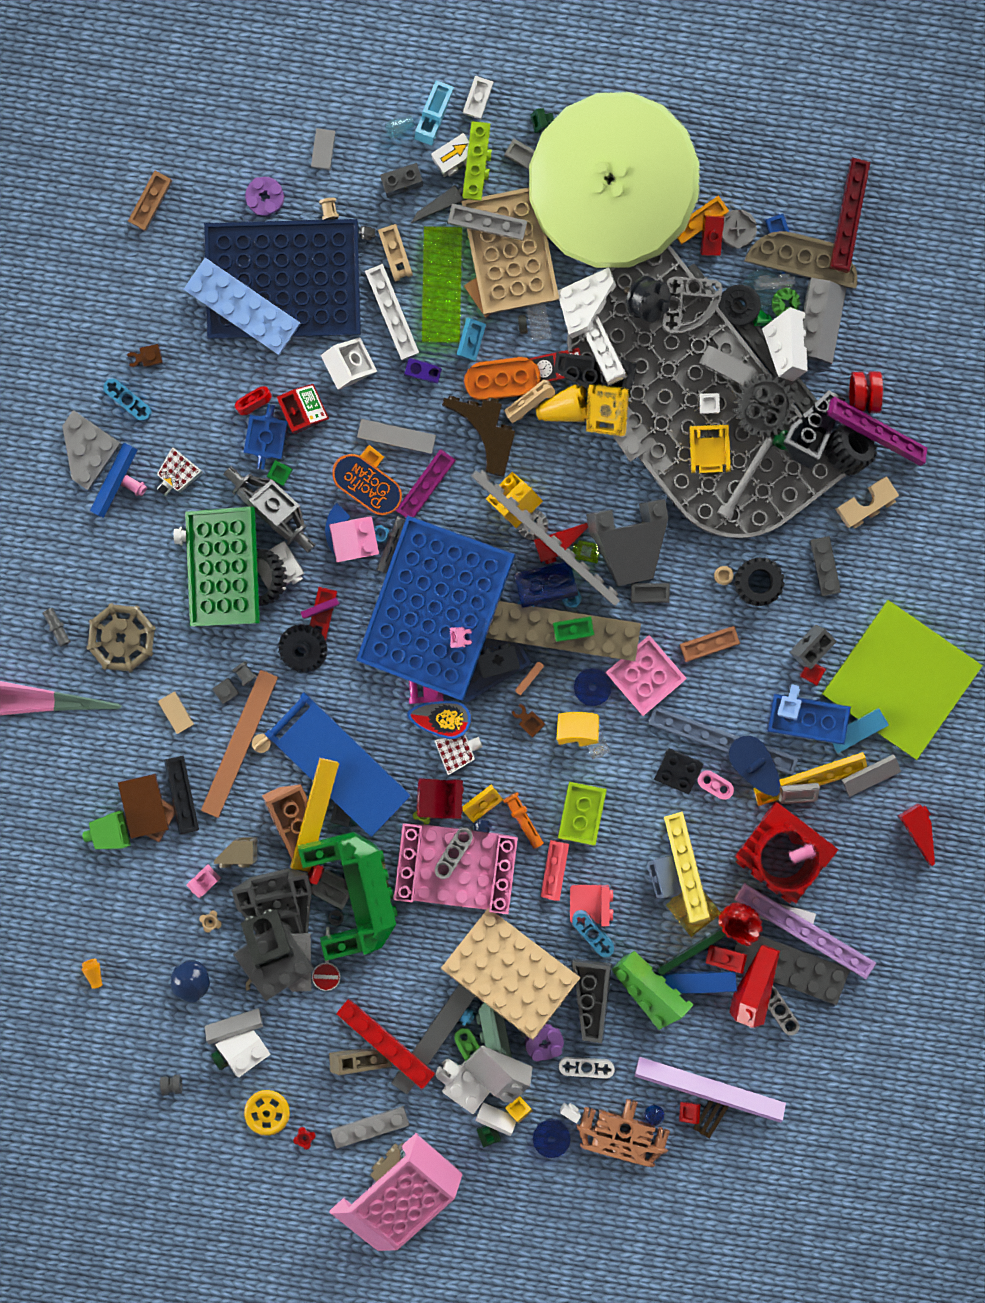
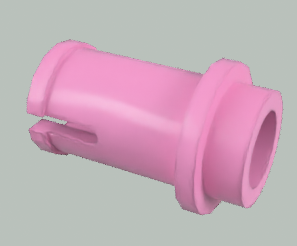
M128 475L124 477L121 486L133 491L136 496H143L147 489L144 482L140 483Z
M805 844V847L789 852L794 864L807 858L813 859V856L816 855L812 844Z

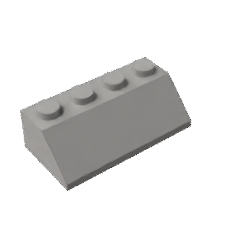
M811 278L808 281L803 312L805 313V319H803V329L806 330L804 347L807 349L808 360L832 364L846 287L816 278Z

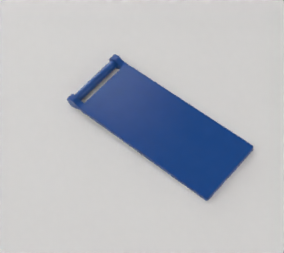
M303 692L297 703L271 730L268 729L265 735L312 780H314L319 758L338 761L339 766L330 798L369 836H373L406 802L410 794L328 716L311 697ZM307 703L310 708L279 740L276 735Z

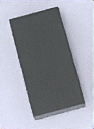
M631 583V603H670V583Z

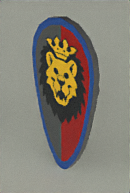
M456 701L423 703L413 707L407 713L408 718L417 727L446 739H458L464 736L472 724L470 710L464 704Z

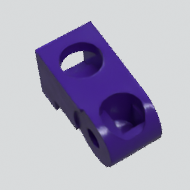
M409 357L404 376L438 384L442 368Z

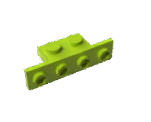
M471 122L463 199L482 201L484 182L489 180L490 169H486L487 161L491 162L492 150H489L488 145L491 123Z

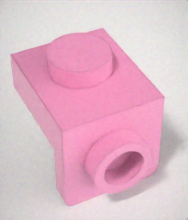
M207 865L187 884V887L198 898H201L221 877Z

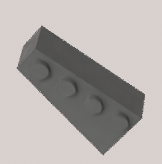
M573 959L574 973L580 977L575 986L582 1040L602 1043L605 1033L612 963Z

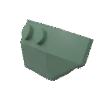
M482 1002L479 1007V1013H476L477 1024L482 1025L483 1032H480L481 1043H485L487 1048L512 1058L504 1017Z

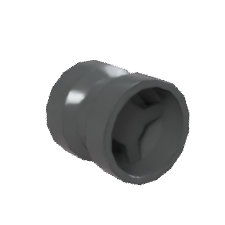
M180 1074L173 1077H160L162 1096H167L170 1093L182 1094L183 1084Z

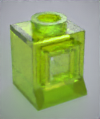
M579 540L578 544L574 543L572 552L576 555L575 560L593 564L598 563L600 553L597 544Z

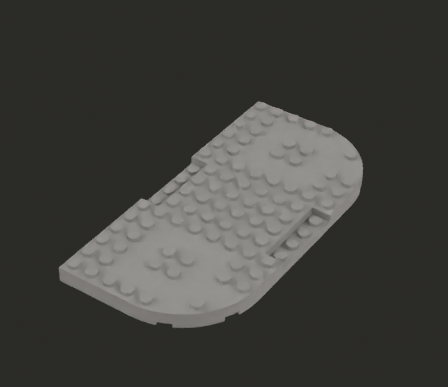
M670 245L662 254L630 268H610L616 287L613 292H609L605 299L606 304L600 314H596V316H598L618 359L636 362L634 383L628 393L627 422L646 450L638 458L687 520L698 528L721 537L750 538L759 536L787 522L846 476L845 473L841 474L838 469L835 470L833 465L828 462V457L824 453L826 452L825 449L817 463L809 469L794 461L788 451L781 450L772 443L733 507L735 510L731 520L717 513L721 505L727 504L767 437L764 434L763 437H758L757 433L751 435L750 431H744L745 425H739L742 419L735 418L739 412L733 411L734 408L738 407V404L733 401L739 400L736 393H742L740 387L701 366L699 362L707 347L711 346L755 369L758 372L756 374L757 378L759 374L766 376V374L770 373L718 306L713 315L702 326L682 334L666 333L662 326L663 316L654 323H647L641 318H635L629 314L626 306L627 295L624 294V289L626 287L631 288L638 278L650 276L656 281L659 280L665 283L671 277L695 278ZM673 281V283L669 285V287L673 288L672 295L670 296H676L680 298V295H676V289L680 288V285H677V282ZM697 283L689 284L690 292L696 293L699 291ZM683 296L680 325L700 317L709 307L712 299ZM671 300L670 310L675 311L678 309V303L675 300ZM666 313V316H670V321L666 325L669 326L670 330H673V327L677 326V324L673 323L674 316L678 317V314L671 315ZM568 333L567 347L569 354L572 352V349L580 347L581 355L595 357L584 333L574 338H571ZM761 388L757 391L758 398L761 397L763 393ZM719 393L720 413L700 414L699 394ZM778 395L774 398L775 405L779 402ZM750 398V401L755 404L764 406L766 409H771L776 413L779 412V410L774 407H770L768 405H765L763 402H758L753 398ZM791 404V407L795 408V410L790 411L793 418H787L789 425H782L784 430L787 431L802 417V414L794 404ZM754 406L749 411L751 416L755 413ZM769 413L766 418L768 423L772 419L771 413ZM729 425L730 472H726V465L724 464L722 465L723 472L699 473V466H696V473H691L689 427ZM777 429V435H780L781 430ZM718 430L700 431V438L719 437ZM772 433L770 434V436L774 439L775 435Z

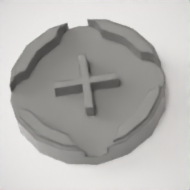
M732 210L723 216V243L730 248L736 249L744 248L752 243L757 232V224L753 216L745 210Z

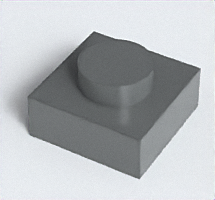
M226 678L212 688L222 704H225L239 694L229 678Z

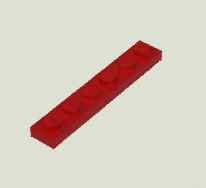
M347 999L336 1013L421 1089H424L435 1076V1073L351 999Z

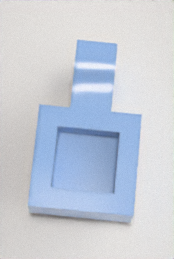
M791 685L789 696H782L778 716L797 720L802 701L797 699L800 692L799 686Z

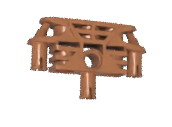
M626 1099L622 1116L599 1110V1117L597 1116V1123H595L594 1128L591 1126L596 1110L591 1108L589 1113V1107H584L580 1125L576 1124V1128L579 1130L580 1137L582 1138L580 1147L583 1149L648 1167H654V1161L662 1154L668 1152L665 1146L670 1130H663L662 1127H658L655 1143L651 1144L655 1125L633 1119L638 1102L635 1100L631 1101V1099ZM628 1124L630 1128L628 1131H621L620 1126ZM588 1135L593 1137L592 1142H588ZM647 1152L652 1153V1156L649 1159L646 1158Z

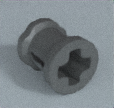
M244 661L232 670L233 673L239 676L243 686L257 677L247 666V661Z

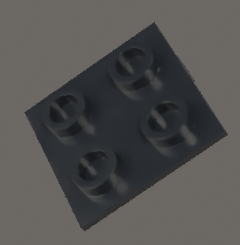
M668 748L654 780L689 795L704 763Z

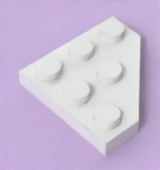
M609 267L558 290L561 308L571 338L590 331L593 326L592 321L596 314H600L606 304L605 299L609 292H613L615 289V280Z

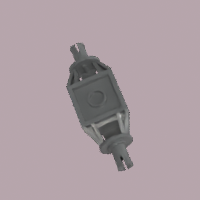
M230 466L223 475L236 485L232 493L234 495L238 494L249 507H255V513L279 535L288 540V545L297 542L307 553L315 547L316 544L304 534L307 526L304 524L300 505L272 479L254 477L251 473L243 477L233 466ZM249 483L259 488L254 492L246 485ZM292 519L298 528L296 531L289 524Z

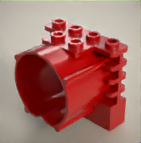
M775 801L734 857L737 858L735 862L745 869L746 866L752 870L750 874L761 883L765 880L767 882L766 886L775 894L780 892L783 894L781 898L790 904L793 901L797 904L806 889L820 874L823 867L827 866L839 849ZM781 832L786 833L793 844H799L805 847V844H812L816 854L813 856V859H805L803 866L797 873L784 878L769 874L762 866L760 860L762 850L767 841Z

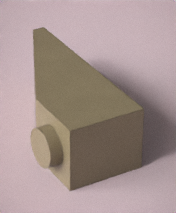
M375 1048L329 1053L330 1072L337 1075L392 1067V1063Z

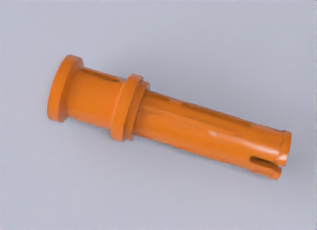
M518 792L506 797L503 802L507 803L512 812L511 816L517 819L532 848L535 849L544 844L529 819L526 813L527 808L521 803Z

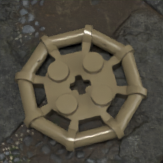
M110 603L95 618L89 620L88 646L86 648L102 665V669L128 671L131 673L148 657L153 656L152 650L156 627L141 612L139 606H124ZM118 613L130 614L129 619L118 618ZM111 614L113 620L106 626L101 624ZM135 618H137L145 628L140 630L137 627V625L133 622ZM97 628L102 630L101 642H96ZM118 633L126 635L124 643L117 641ZM147 633L145 647L140 646L141 635ZM103 646L110 654L107 659L99 651V647ZM137 650L142 652L133 661H131L130 656L134 652H136ZM114 656L125 658V663H117L112 661L114 659Z

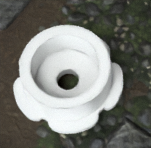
M180 527L179 529H174V543L182 546L183 542H186V530Z

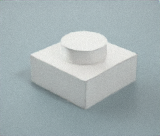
M719 393L699 394L700 414L720 413Z
M563 1103L560 1108V1113L575 1123L581 1117L580 1112H578L579 1109L571 1103L569 1105Z

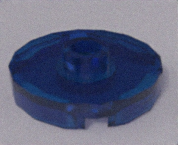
M589 668L578 674L573 688L580 702L589 706H597L609 698L612 684L605 672L600 669ZM592 683L596 685V690L594 691L589 689Z
M547 1119L540 1122L534 1129L532 1137L533 1145L537 1152L548 1158H556L563 1155L569 1148L571 1141L567 1126L556 1119ZM550 1136L555 1137V1141L550 1142L548 1138Z

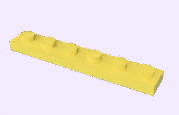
M679 812L666 816L664 819L690 923L693 925L710 920L684 814Z

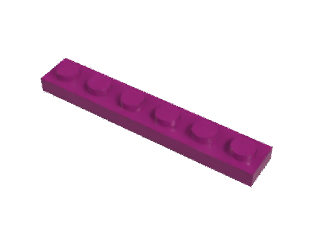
M836 397L830 400L828 416L919 466L925 464L927 447Z

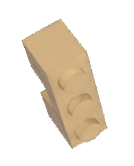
M887 476L868 487L872 495V501L868 506H861L853 497L835 509L847 528L852 526L854 529L864 523L862 519L867 516L872 518L880 513L879 508L884 505L887 508L896 502L895 498L899 494Z

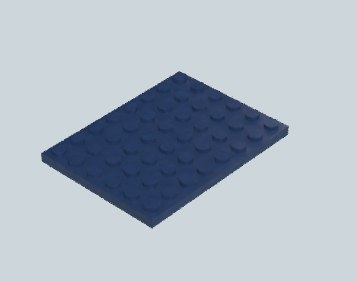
M358 219L204 223L205 258L300 322L301 325L292 337L361 335ZM206 306L207 339L253 338Z

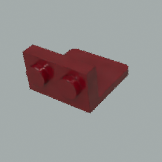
M419 779L417 816L461 819L463 812V780Z

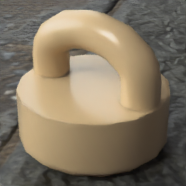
M258 734L252 739V747L256 752L264 753L270 749L271 740L265 734Z

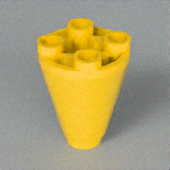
M574 384L555 394L552 398L540 402L535 408L538 420L553 422L587 421L588 404L585 403L584 398L586 397V390L583 386Z

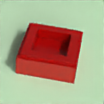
M815 664L812 669L804 667L799 677L817 686L826 669L818 664Z
M680 1102L679 1121L699 1124L700 1104Z

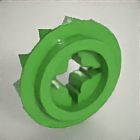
M790 288L778 290L772 298V310L775 315L779 316L790 308L785 307V303L782 300H789L791 308L798 310L801 305L800 296L795 290Z

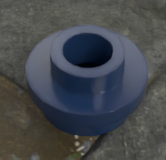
M478 819L477 823H473V826H475L474 831L488 833L492 825H488L489 821Z

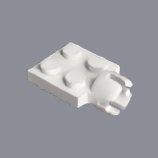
M445 1059L442 1062L443 1068L439 1066L435 1074L437 1079L445 1084L442 1092L474 1114L490 1092L464 1067V1063L457 1065L452 1060Z

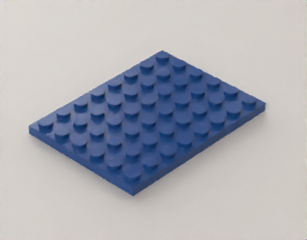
M407 515L356 661L463 701L516 554ZM464 627V630H471V633L464 635L466 641H472L471 644L465 645V647L451 648L450 628Z

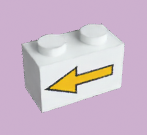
M464 133L431 153L433 161L444 177L447 175L449 177L453 176L459 171V167L466 166L469 140Z

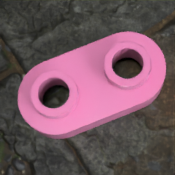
M709 770L702 771L698 775L697 781L699 786L716 797L725 800L733 795V785ZM709 776L710 782L704 783V777ZM722 786L727 787V791L725 793L720 792V788Z

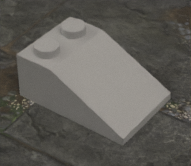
M483 1045L464 1063V1067L489 1092L504 1102H514L530 1087L532 1066Z

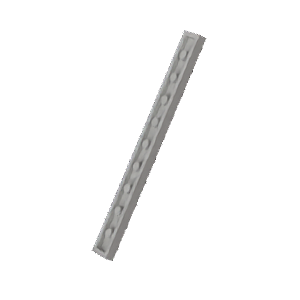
M475 470L472 473L471 477L611 604L614 606L620 601L616 597L618 593L612 587L607 589L603 585L604 580L597 574L593 576L589 572L590 567L583 561L580 563L574 559L576 555L569 548L564 550L560 546L562 542L554 535L550 537L546 533L548 530L540 522L538 524L534 523L531 520L533 516L527 510L522 512L517 507L519 503L510 496L508 499L503 494L505 492L503 488L497 483L495 485L491 484L488 481L490 477L484 471L479 473Z

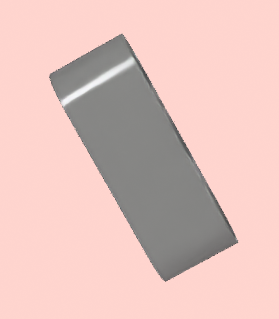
M711 346L707 347L699 362L701 366L738 386L746 387L745 380L752 382L751 376H756L758 373L750 366Z
M462 827L456 832L437 862L435 874L438 878L446 879L454 871L472 841L473 834L469 828ZM467 832L470 838L468 841L463 842L459 839V834ZM451 848H456L459 851V856L452 858L449 856L448 851ZM443 864L447 865L449 872L441 874L438 867Z
M772 986L773 994L770 997L768 1009L782 1030L788 1035H794L799 1031V1023L777 989ZM777 1005L784 1006L781 1013L774 1012ZM788 1021H794L792 1029L785 1028V1024Z

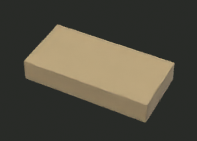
M175 691L158 701L177 734L194 725Z

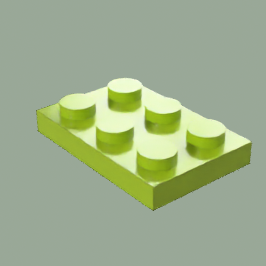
M569 781L558 833L559 839L596 845L607 789Z

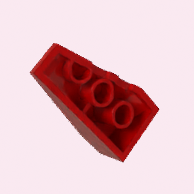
M761 945L739 983L737 991L733 994L729 1013L737 1022L752 1028L764 1025L779 959V950Z

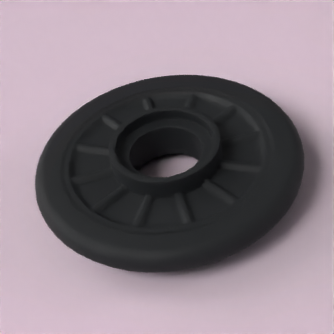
M738 284L727 288L722 293L718 308L733 326H745L753 322L759 315L761 301L753 288ZM741 300L745 303L743 310H736L734 308L736 301Z

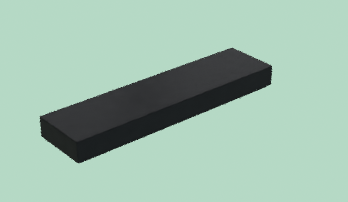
M184 755L164 759L179 835L198 831L199 826Z

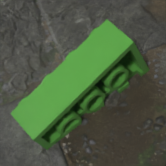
M635 951L624 956L611 969L658 1030L683 1018L693 1006L689 1000L686 1002L680 997L681 993L676 988L672 990L665 983L666 979L663 976L655 974L652 971L653 967Z

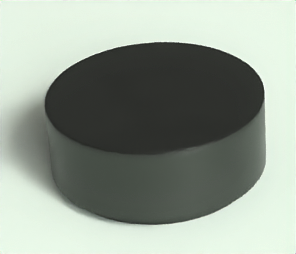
M519 315V332L521 335L528 334L526 315Z

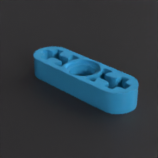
M108 379L104 383L105 393L136 419L147 421L151 417V408L118 380ZM116 383V388L122 392L118 399L116 398L118 396L116 392H109L110 384L114 385ZM125 395L133 397V402L130 405H124L123 397ZM137 404L141 409L146 407L145 412L147 414L146 416L141 415L139 417L140 412L135 408L133 411L131 409Z
M576 911L572 916L574 927L601 957L611 956L614 952L612 940L586 911ZM577 917H580V918L585 917V918H584V921H585V924L587 925L586 928H585V925H584L581 921L578 922V918H577ZM594 929L599 934L596 938H590L588 932ZM600 940H602V943L605 946L609 945L608 951L606 949L602 950V945L599 942Z

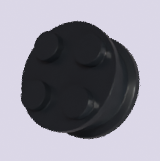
M642 276L633 283L631 288L626 287L624 289V294L627 295V310L635 318H641L647 323H654L661 319L670 309V289L665 282L656 281L650 276Z

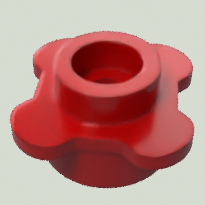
M300 1127L298 1135L294 1137L293 1142L304 1149H309L316 1134L313 1131H307L305 1127Z

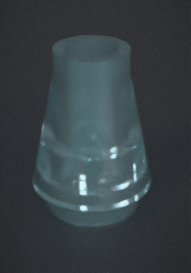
M408 116L388 120V123L385 124V129L390 138H397L414 127L415 124L413 118Z

